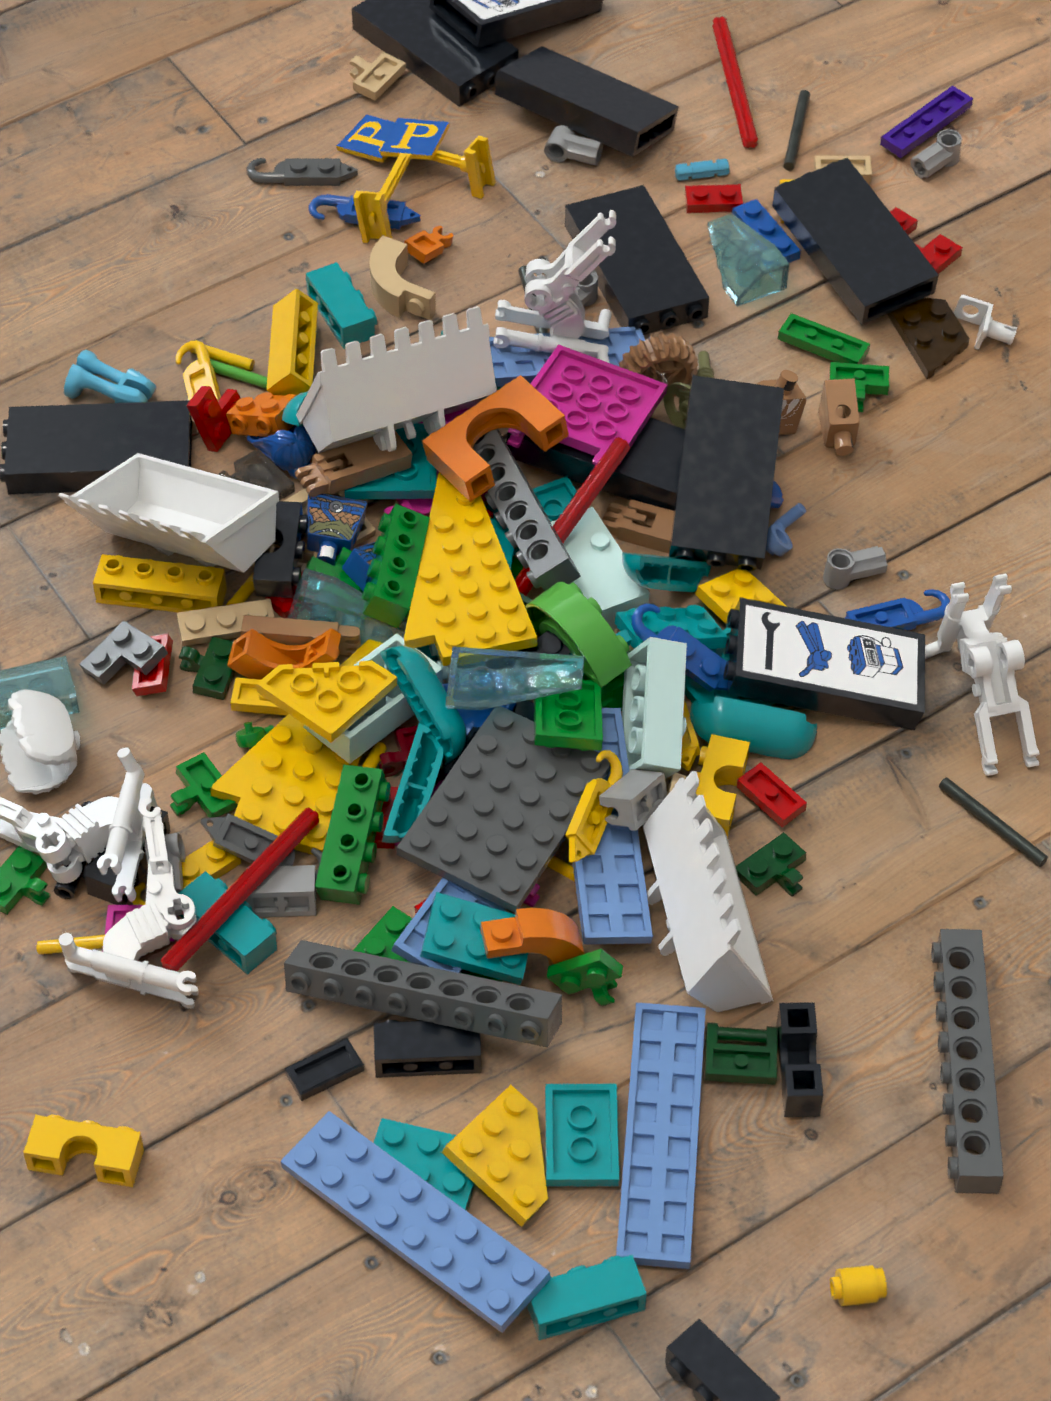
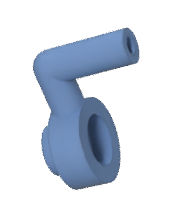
M801 503L796 504L768 528L766 550L770 554L783 556L792 549V542L785 529L806 513V509Z

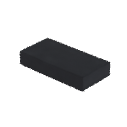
M348 1038L286 1067L285 1074L300 1100L303 1101L363 1072L364 1064Z

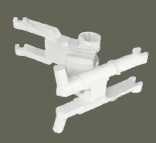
M613 210L609 211V219H605L602 213H598L597 217L569 243L567 249L553 263L544 259H535L527 264L525 278L527 285L525 286L524 300L525 304L532 310L513 307L506 300L498 301V307L495 312L496 320L536 326L538 329L540 327L550 329V337L543 336L541 333L537 335L497 327L496 336H494V347L505 348L510 345L532 349L535 352L553 353L559 344L610 363L608 346L586 342V340L578 338L580 336L599 340L607 338L609 336L608 328L612 313L608 309H603L600 311L598 322L585 320V309L578 295V290L575 288L607 256L615 253L616 240L612 236L608 238V245H604L600 239L608 230L616 225V213Z
M1007 574L993 577L988 594L984 597L983 605H979L974 610L963 611L969 600V594L964 593L965 583L951 584V599L945 608V615L937 633L938 640L925 645V659L939 653L950 651L957 639L962 671L974 679L975 684L972 685V692L975 697H979L980 701L974 717L982 754V768L986 776L998 774L997 768L994 765L998 764L990 717L1010 713L1016 714L1025 765L1028 768L1039 766V761L1036 758L1039 755V750L1036 745L1029 703L1018 696L1014 675L1015 670L1023 669L1025 665L1022 645L1019 640L1007 641V638L1002 633L989 632L1001 608L1004 595L1010 594L1012 591L1011 585H1007Z
M122 748L117 753L118 758L127 771L119 798L103 797L83 807L76 804V808H71L68 811V815L65 813L62 818L49 816L47 813L29 812L24 807L0 797V837L31 852L39 853L42 859L47 862V867L57 882L70 883L76 880L83 869L81 862L86 861L89 864L92 861L91 858L95 859L98 856L97 853H102L106 847L105 854L97 861V867L102 875H106L107 869L111 866L114 874L117 875L115 885L112 888V894L117 902L122 900L124 893L130 902L135 900L136 891L134 883L139 862L144 855L143 846L146 838V833L143 829V818L140 813V804L146 798H151L153 807H158V804L154 797L153 789L147 783H143L145 773L129 748Z
M146 798L140 804V813L143 818V829L146 833L149 852L146 905L141 906L139 909H134L132 912H127L126 916L106 933L103 940V952L76 946L70 933L60 935L59 943L67 968L71 973L78 972L93 976L96 980L140 991L142 995L148 993L177 1001L183 1007L191 1009L195 1006L194 1000L192 998L188 999L186 996L191 994L198 995V987L193 984H184V982H196L197 979L194 972L183 971L180 973L150 965L149 961H138L146 953H151L155 949L169 945V938L172 937L179 940L197 922L193 901L188 896L178 894L175 891L173 868L168 861L161 808L156 807L151 812L147 811L152 806L151 798ZM183 914L184 919L177 920L176 916Z

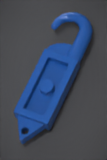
M329 194L315 197L309 204V213L316 219H325V216L316 210L319 206L337 207L338 216L345 220L346 223L358 224L353 201L354 195H350V197ZM389 200L387 213L390 228L400 230L403 225L420 221V214L408 208L406 202Z
M925 590V596H933L940 600V607L924 611L917 602L904 597L847 611L845 618L908 631L916 629L917 625L942 619L950 599L939 590Z
M646 603L635 609L631 625L641 640L645 641L649 637L687 643L685 674L709 692L714 689L728 690V680L723 678L726 660L679 626H667L659 631L658 634L648 629L643 624L642 617L648 611L659 613L660 608L656 605Z

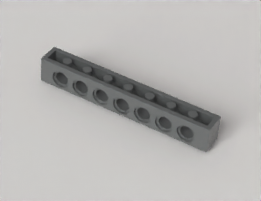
M499 429L489 431L481 436L472 449L490 465L495 486L489 489L484 494V497L493 510L498 509V512L494 515L504 530L506 528L509 529L505 535L514 549L519 547L520 550L515 554L525 569L528 567L531 569L526 573L536 589L542 587L544 591L557 582L572 583L581 575Z
M940 929L938 942H932L931 960L932 963H938V972H934L933 986L934 992H940V1001L936 1002V1022H942L943 1031H939L938 1051L945 1054V1062H941L940 1079L942 1084H947V1093L943 1094V1114L949 1115L950 1125L945 1127L946 1147H952V1157H948L947 1163L948 1178L954 1179L955 1193L999 1194L1004 1175L982 930ZM953 966H958V967H961L962 969H957V968H954ZM956 996H962V997H964L965 999H960V998H957ZM958 1026H965L968 1029H961ZM959 1056L969 1057L971 1060H965ZM962 1087H970L974 1091L964 1090ZM964 1118L974 1119L976 1123L968 1122ZM966 1150H975L979 1155L970 1154Z
M304 940L298 943L284 962L287 992L547 1048L562 1024V994Z

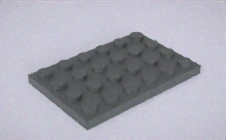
M496 704L397 846V855L516 914V909L521 907L565 840V834L586 784L592 779H605L611 770L609 761L604 758L600 763L597 762L596 757L599 752L594 750L582 751L574 748H548L534 745V722Z

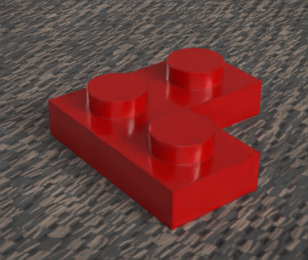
M201 386L186 405L208 451L218 452L232 433L226 413L241 399L237 390L227 389L222 397L217 400L212 387Z

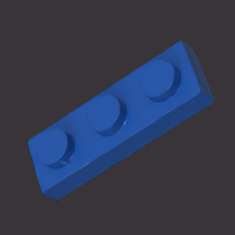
M757 199L733 208L732 217L775 268L800 259L801 250Z

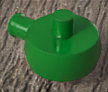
M252 722L244 723L245 729L236 732L237 745L241 748L249 747L250 750L274 726L269 725L263 728L259 726L253 727Z

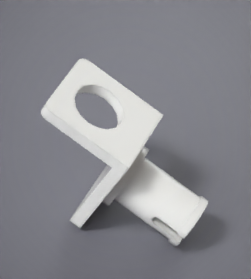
M961 295L953 313L956 318L980 325L975 349L979 350L983 339H986V337L1007 343L1008 345L1012 344L1017 327L992 320L993 304ZM973 305L979 312L973 315L967 314L963 311V307Z

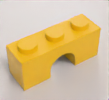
M711 734L708 747L702 746L698 765L703 767L701 772H697L699 785L696 794L697 796L699 794L704 796L706 807L724 829L728 839L735 812L736 794L722 791L718 787L722 785L737 786V779L745 774L750 742Z
M35 1115L23 1154L28 1170L63 1176L66 1165L72 1157L81 1153H89L96 1156L94 1167L98 1182L133 1187L144 1152L141 1132L127 1126L113 1128L101 1126L99 1123L90 1120L77 1122L66 1120L59 1115Z

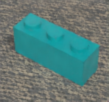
M336 262L306 273L307 294L318 303L319 313L343 349H345L346 343L353 341L362 343L370 340L371 336H375L376 314L372 308L368 309L361 291L355 290L348 272H343Z
M205 871L178 894L186 895L193 901L196 919L198 920L228 889V886L219 878L215 880ZM244 901L208 939L212 945L247 975L277 950V932L275 927L266 918L260 919L253 913L247 901Z
M633 1255L625 1257L612 1256L600 1264L590 1267L576 1266L565 1274L551 1277L527 1307L538 1340L540 1341L645 1311L647 1293Z

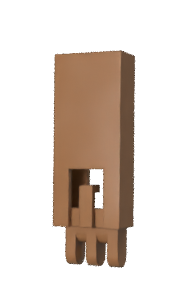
M395 431L397 448L394 451L388 452V449L381 451L372 436L313 455L312 464L297 469L295 476L310 497L327 492L330 495L394 474L397 471L400 472L411 468L412 452Z
M632 499L628 507L617 503L609 504L607 512L603 517V523L611 535L618 536V540L669 554L674 511Z
M252 615L243 616L241 636L250 629H254L277 643L302 645L314 640L332 628L341 634L338 647L340 649L339 655L351 656L361 647L360 629L356 626L339 625L338 622Z

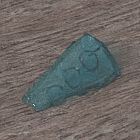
M733 214L707 222L712 248L715 250L717 267L720 269L722 277V287L736 306L787 289L789 263L774 244Z
M307 568L304 569L288 614L289 619L338 622L339 625L356 626L360 629L361 644H364L368 639L384 643L396 633L404 638L408 620L404 618L397 628L364 615L363 610L366 601L361 599L362 592L336 577Z
M452 647L446 708L484 710L582 689L584 656Z

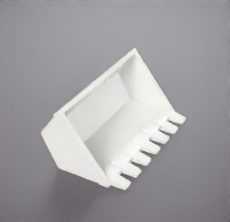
M476 306L466 310L467 328L462 330L458 328L456 314L452 313L443 316L442 336L435 337L431 320L420 322L418 324L419 342L414 344L410 342L407 327L396 329L394 331L395 349L386 351L383 334L371 336V356L362 358L358 341L346 343V363L337 365L335 349L322 350L320 352L322 371L317 373L296 415L300 424L304 425L317 451L322 452L373 436L381 451L388 449V452H391L397 448L394 430L404 427L407 439L409 440L416 437L413 424L423 422L426 431L430 435L446 425L444 415L473 407L482 399L496 392L489 342V325H483L480 307Z
M139 453L72 496L62 493L58 495L65 501L64 503L107 533L151 545L167 556L175 552L192 557L205 567L219 565L244 573L275 542L276 503L279 502L278 491Z
M692 771L686 779L681 777L677 781L671 792L643 825L657 878L647 891L648 904L653 905L661 899L663 900L667 915L666 925L670 931L658 945L660 953L663 956H667L676 950L687 994L716 1012L761 1002V1004L771 1002L773 997L726 832L706 807L704 796L700 794L697 796L695 793L699 785L697 771Z

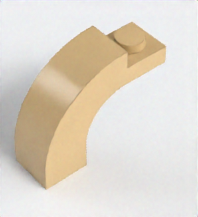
M382 235L373 247L369 260L370 284L374 298L382 308L399 318L404 311L431 320L436 314L435 292L407 282L400 277L408 266V246L405 243Z

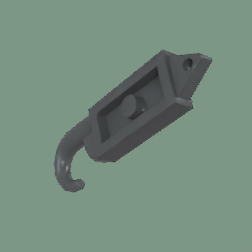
M257 158L252 160L246 168L247 175L255 182L284 183L285 186H340V182L358 175L357 168L342 163L340 158H285V161H281L276 165L274 172L255 171L256 166L266 163L265 158Z
M229 813L226 817L202 818L200 822L214 841V847L251 864L278 837ZM210 822L213 825L209 827L207 826V823ZM313 848L311 850V853L317 857L319 862L318 868L316 869L317 879L322 852L316 848ZM293 849L278 866H293L295 850Z

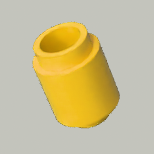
M873 1265L836 1269L835 1277H830V1292L833 1300L838 1299L841 1306L877 1303L879 1298H886L887 1283L884 1270L882 1268H874Z

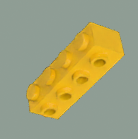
M297 288L273 305L266 391L274 395H298L309 391L313 383L318 303Z
M102 554L93 580L96 603L177 613L222 606L227 590L225 569L212 566L205 567L155 561L152 559L130 558L121 555Z

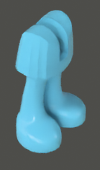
M83 350L78 355L77 365L73 364L68 372L64 386V395L74 399L85 388L98 391L115 400V403L148 402L147 399H150L154 394L156 385L134 369H128L126 373L121 372L101 362L94 352ZM93 374L103 376V377H105V378H107V379H109V380L115 382L116 384H114V383H112V382H109V381H107V380L101 379V378H99V377H97V376H95V375H93Z

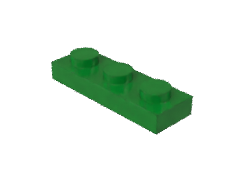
M793 313L789 315L778 331V340L837 363L861 364L870 349V343Z

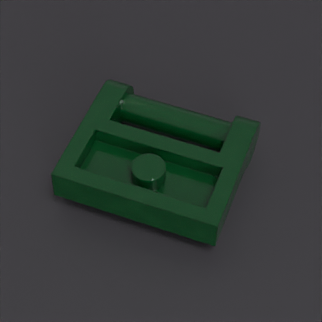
M707 1022L705 1081L776 1085L778 1028L774 1026H767L766 1029L718 1027V1023ZM717 1041L765 1043V1046L720 1044Z

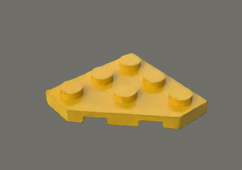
M373 660L359 661V665L339 666V662L312 663L313 668H293V664L278 665L257 683V693L332 743L397 686V676Z
M510 1085L457 1134L441 1153L522 1227L548 1200L537 1108L515 1087Z

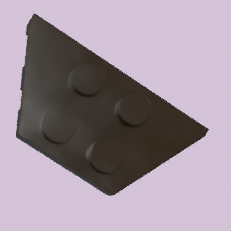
M923 298L887 314L926 379L932 378L939 366L942 364L946 366L953 360L955 355L960 354L969 346L970 338L945 299Z

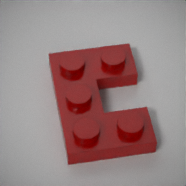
M897 207L890 211L908 235L917 229V219ZM939 234L923 248L915 244L938 274L959 258L962 253L960 245L942 234Z

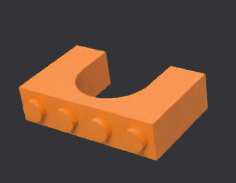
M521 375L506 383L502 388L487 398L482 399L478 404L455 417L451 422L422 440L428 462L470 502L495 486L490 465L472 449L481 436L499 428L517 429L526 434L544 452L569 436L565 415Z

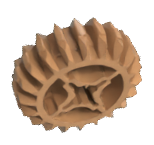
M661 332L658 337H653L650 334L649 339L645 341L639 339V344L637 346H630V352L622 354L623 360L619 362V367L668 384L667 387L675 382L691 384L693 375L698 374V359L692 345L684 340L683 336L676 337L674 333L665 336Z

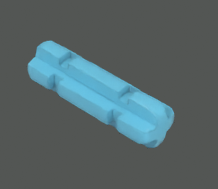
M716 159L715 163H713V160L690 162L689 166H687V163L675 165V175L679 181L688 180V177L699 179L714 177V174H717V176L729 174V162L727 159Z

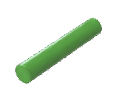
M210 359L215 373L264 389L267 388L266 376Z

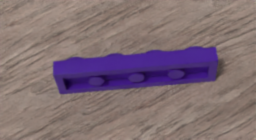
M952 85L881 136L880 145L902 158L971 108L973 98Z

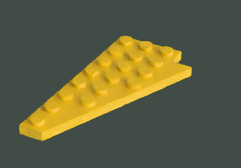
M439 472L405 629L404 646L417 648L435 644L443 666L537 646V635L481 495L470 502Z
M368 639L340 666H353L383 643ZM288 714L212 785L210 796L236 801L238 806L234 816L277 836L305 808H311L319 814V823L294 850L313 855L311 850L316 848L323 853L343 765L359 766L363 754L349 764L304 728L303 723Z

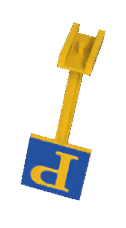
M366 114L336 146L337 150L383 163L388 156H380V149L395 122ZM478 135L464 151L463 156L437 150L432 160L457 167L460 171L468 173L472 197L482 199L484 197L483 187L486 184L494 186L496 183L489 141L486 137Z
M397 118L380 149V156L398 158L380 192L356 191L353 196L363 243H368L370 238L380 239L382 235L392 238L387 204L411 159L433 160L450 127L449 122Z

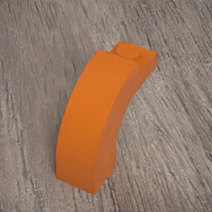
M330 628L306 644L285 645L272 641L256 630L250 629L233 641L227 666L249 679L262 680L278 665L293 664V668H313L312 663L335 662L340 653L338 647L341 634Z
M543 908L516 909L515 917L481 922L480 930L487 959L522 953H538L547 956L550 966L585 954L577 924L569 916L558 911Z

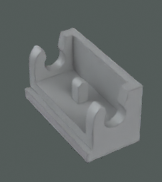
M630 770L599 796L600 805L608 808L614 807L619 816L609 815L605 820L611 825L629 827V830L636 831L667 797L665 775L663 772Z
M315 865L277 866L247 898L253 913L258 917L316 916Z

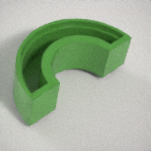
M557 582L526 604L525 608L533 627L539 632L538 635L541 636L547 631L554 633L571 651L579 663L582 672L601 688L632 666L627 652L630 650L627 642L622 636H616L610 625L601 615L602 609L598 602L592 597L587 599L575 583Z

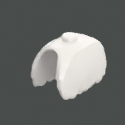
M26 689L12 693L11 698L8 699V707L13 710L12 720L8 722L5 728L1 729L0 745L2 746L0 755L3 757L2 763L5 765V771L10 774L7 777L8 782L17 792L33 793L36 795L42 792H50L53 788H58L62 783H65L77 766L76 750L80 747L79 732L73 731L69 713L58 698L47 693Z

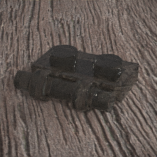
M256 449L235 461L234 470L236 473L229 475L226 471H222L218 474L276 490L279 493V501L295 492L294 483L260 449Z

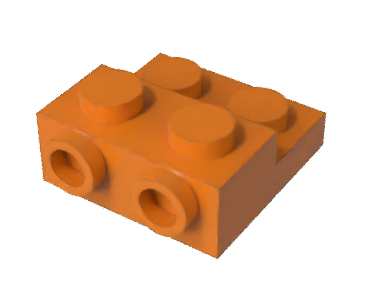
M265 392L257 395L255 399L251 397L239 399L226 413L232 434L268 437L280 430L289 431L294 425L284 422L282 414L288 402L296 395H274L270 392Z

